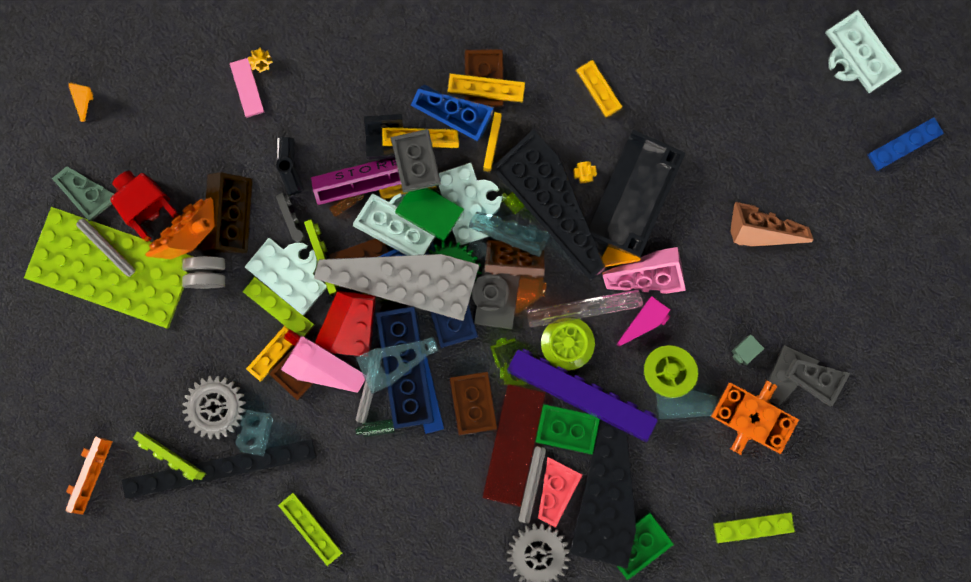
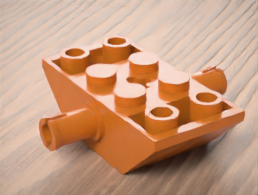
M211 197L204 201L200 199L194 205H187L182 210L183 214L177 216L171 222L173 225L161 232V238L156 239L149 245L150 249L146 256L174 259L193 251L215 227L213 199Z
M766 381L759 396H754L736 385L728 383L711 417L737 431L738 436L730 448L732 451L741 455L748 440L753 439L779 454L782 453L799 419L770 404L771 402L769 401L778 386ZM757 414V420L751 423L750 415Z

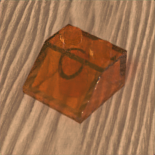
M520 275L514 316L521 315L540 301L541 296H545L547 283L543 282L544 277Z

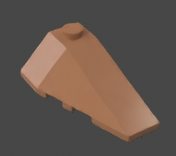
M739 202L734 204L730 231L734 243L738 245L765 246L809 243L814 240L809 227L789 219L782 221L775 217L776 214L771 212L769 215L759 212V208L753 205Z

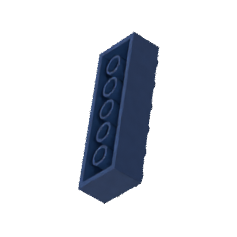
M409 307L376 313L394 429L434 423L416 308Z

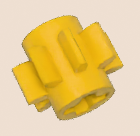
M261 48L251 51L252 57H248V61L251 64L252 70L256 69L260 73L266 69L269 70V64L273 63L269 51H264Z
M591 162L577 163V168L573 170L574 179L579 178V183L593 182V177L597 175L596 166H591Z

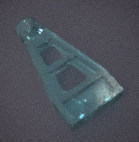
M430 337L424 341L374 349L356 357L371 394L392 385L427 356L439 350L433 337ZM425 344H427L429 351L425 349ZM408 349H414L417 354L416 358L405 364L400 353ZM395 356L399 362L398 368L391 374H385L380 363L381 358Z

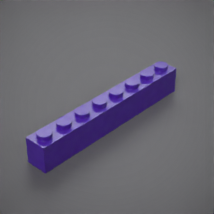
M517 349L507 369L509 374L647 443L658 421L655 418V414L647 410L642 412L637 409V405L629 401L624 403L619 400V396L613 393L608 395L602 392L603 389L595 384L590 386L584 383L585 379L577 375L572 377L567 374V370L559 366L554 368L550 366L549 361L543 358L538 360L532 357L533 354L525 349L522 351Z

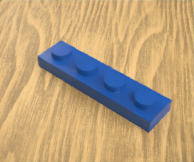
M932 118L869 153L868 157L878 171L941 136L944 132L936 119Z

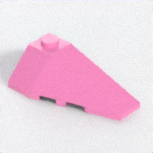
M678 247L658 250L640 257L641 260L638 262L622 264L603 272L606 289L626 291L642 289V292L658 290L660 293L665 294L686 290Z
M302 336L281 369L298 380L357 393L367 377L364 373Z

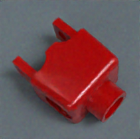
M128 170L120 174L112 182L117 192L111 196V203L126 225L134 228L144 241L148 242L152 238L141 226V223L147 220L154 221L158 218L162 207L173 218L179 216L178 212L170 204V198L145 173L135 177Z

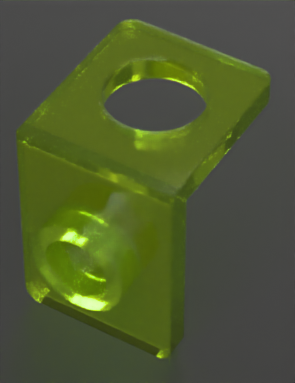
M513 192L509 195L506 193L502 194V201L514 214L525 207Z
M505 337L495 341L496 345L490 346L497 368H500V364L494 349L516 342L515 338L507 340Z
M504 362V368L500 367V379H504L503 385H525V381L521 379L514 381L511 378V374L507 372L509 365H507V362Z

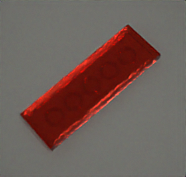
M507 385L482 498L521 506L545 392Z

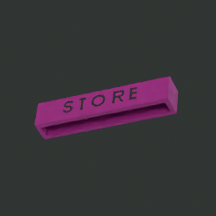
M386 158L311 177L317 205L401 184L395 158Z

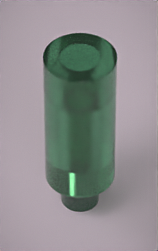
M393 419L362 423V427L355 428L356 435L363 434L364 437L395 433Z

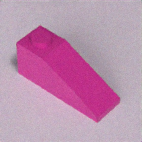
M651 296L616 345L621 346L658 327L660 324L664 325L670 318L668 315L670 309Z

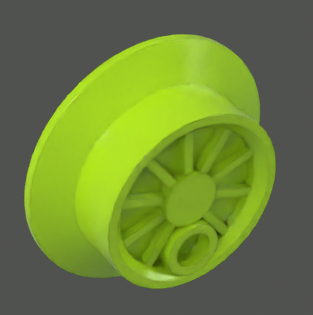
M561 317L552 321L544 330L541 338V349L546 360L556 368L559 366L565 370H575L585 365L592 357L595 348V339L590 327L575 317Z
M668 345L659 347L649 354L644 364V376L648 385L656 393L664 397L676 398L686 395L693 389L698 379V368L694 358L686 350Z

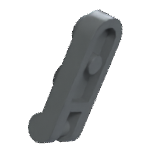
M283 192L277 194L276 199L292 239L296 243H303L305 235L298 230L296 223H299L296 213H292L289 206L292 203L288 194L284 195Z

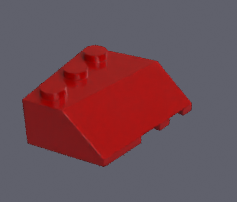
M337 291L314 344L329 353L368 357L372 345L376 296Z

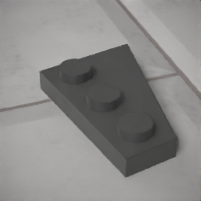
M785 345L782 346L768 379L769 382L778 386L769 402L780 406L798 386L784 376L793 359L818 364L820 361Z
M793 359L784 376L828 406H833L850 373Z

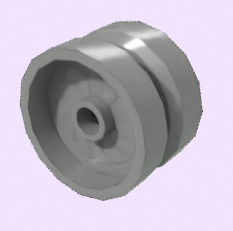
M207 256L182 259V270L190 272L182 277V287L195 289L225 287V276L216 273L225 269V259Z

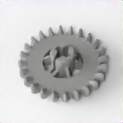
M209 376L208 382L201 378V385L195 382L194 386L196 389H188L191 395L184 396L188 402L182 404L187 407L182 413L188 414L184 420L191 421L188 426L189 428L195 426V434L201 431V437H205L208 433L209 439H212L214 434L217 439H220L221 433L225 437L228 436L227 430L232 433L235 432L233 425L240 427L237 420H244L240 413L246 412L245 409L241 408L246 402L240 401L244 394H237L240 387L233 389L234 381L227 384L228 378L226 377L220 382V376H216L215 381H213L212 376ZM218 393L216 399H209L207 395ZM221 395L226 399L227 402H223L222 400H220ZM205 398L207 402L204 406H201V402ZM214 403L215 405L225 406L219 407L218 409H216V412L212 409L202 410V408H211L212 406H214ZM225 409H228L225 417H223L222 414L224 413ZM206 412L209 415L208 420L203 417L202 413ZM213 416L221 418L219 421L211 422Z
M534 523L532 530L526 525L525 533L518 530L520 537L514 535L513 539L516 542L509 543L513 549L507 550V553L512 555L507 561L513 562L509 569H516L513 576L520 574L519 582L526 579V582H552L551 579L559 582L557 575L565 576L561 569L569 568L564 562L571 560L565 556V554L570 553V550L564 549L568 542L561 543L564 535L557 537L558 529L551 532V525H549L545 530L543 523H541L539 529H537ZM542 541L541 547H533L531 543ZM547 543L552 550L546 551L543 548L544 544ZM529 545L532 548L531 552L524 554ZM537 551L544 554L540 561H537V558H533ZM553 557L550 565L548 566L546 564L547 559ZM531 560L534 564L533 568L529 567L525 561ZM544 564L546 566L545 569L535 570L536 565Z

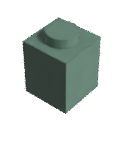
M748 335L731 352L734 354L732 356L738 364L747 365L764 348L752 335Z

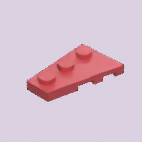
M548 457L538 518L557 527L583 475Z

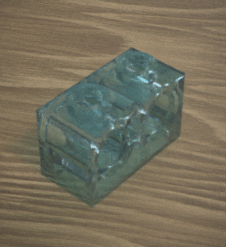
M247 410L246 416L244 415L241 421V434H238L236 439L237 448L241 452L264 456L273 423L271 415ZM260 420L258 426L252 427L254 421ZM250 439H255L254 444L247 445Z

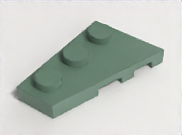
M65 167L52 178L88 221H92L112 205L110 198L114 193L69 167Z

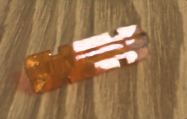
M360 194L344 198L337 205L331 206L330 211L333 216H338L342 210H347L356 204L357 200L360 201L365 196Z

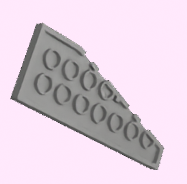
M444 254L320 259L314 279L464 320L479 264Z

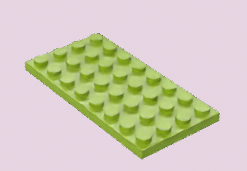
M51 207L24 278L169 329L184 289L182 287V277L190 273L182 270V259L194 256L183 254L174 259L147 257L146 253L150 249L151 241L146 242L142 238L85 219L136 270L132 276L128 277L76 226V223L82 217Z

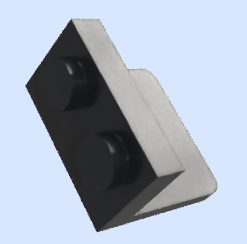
M402 114L364 116L366 158H395L393 146H383L382 128H403Z

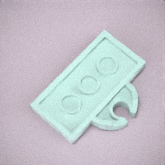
M858 10L826 31V34L836 47L829 57V69H834L837 63H841L845 67L843 72H838L835 75L836 78L843 81H853L858 78L868 93H871L901 72L899 66Z
M472 163L439 173L441 195L464 208L463 214L453 227L456 242H460V246L494 236L489 217L496 214L500 209L502 196H498L493 201L488 200L486 196L490 191H499V188L491 181L477 180Z
M372 193L355 219L353 226L407 256L425 255L435 236L395 214V210L406 194L399 193L388 202Z
M268 238L245 268L304 316L327 288L323 281L314 279V273L318 265L315 252L311 250L309 257L302 260L300 252L303 249H307L308 245L293 243L283 249L271 238Z

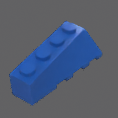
M425 84L417 90L411 103L412 107L476 141L484 135L494 107L444 95Z

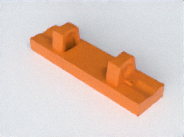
M95 437L89 450L83 449L81 456L85 457L86 461L76 485H69L66 492L71 494V498L66 511L84 514L112 441Z

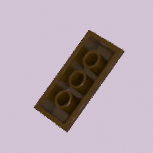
M222 172L208 174L206 199L210 197L213 199L215 227L203 239L202 250L221 253H248L252 178Z

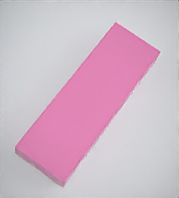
M248 58L230 63L246 118L264 113Z

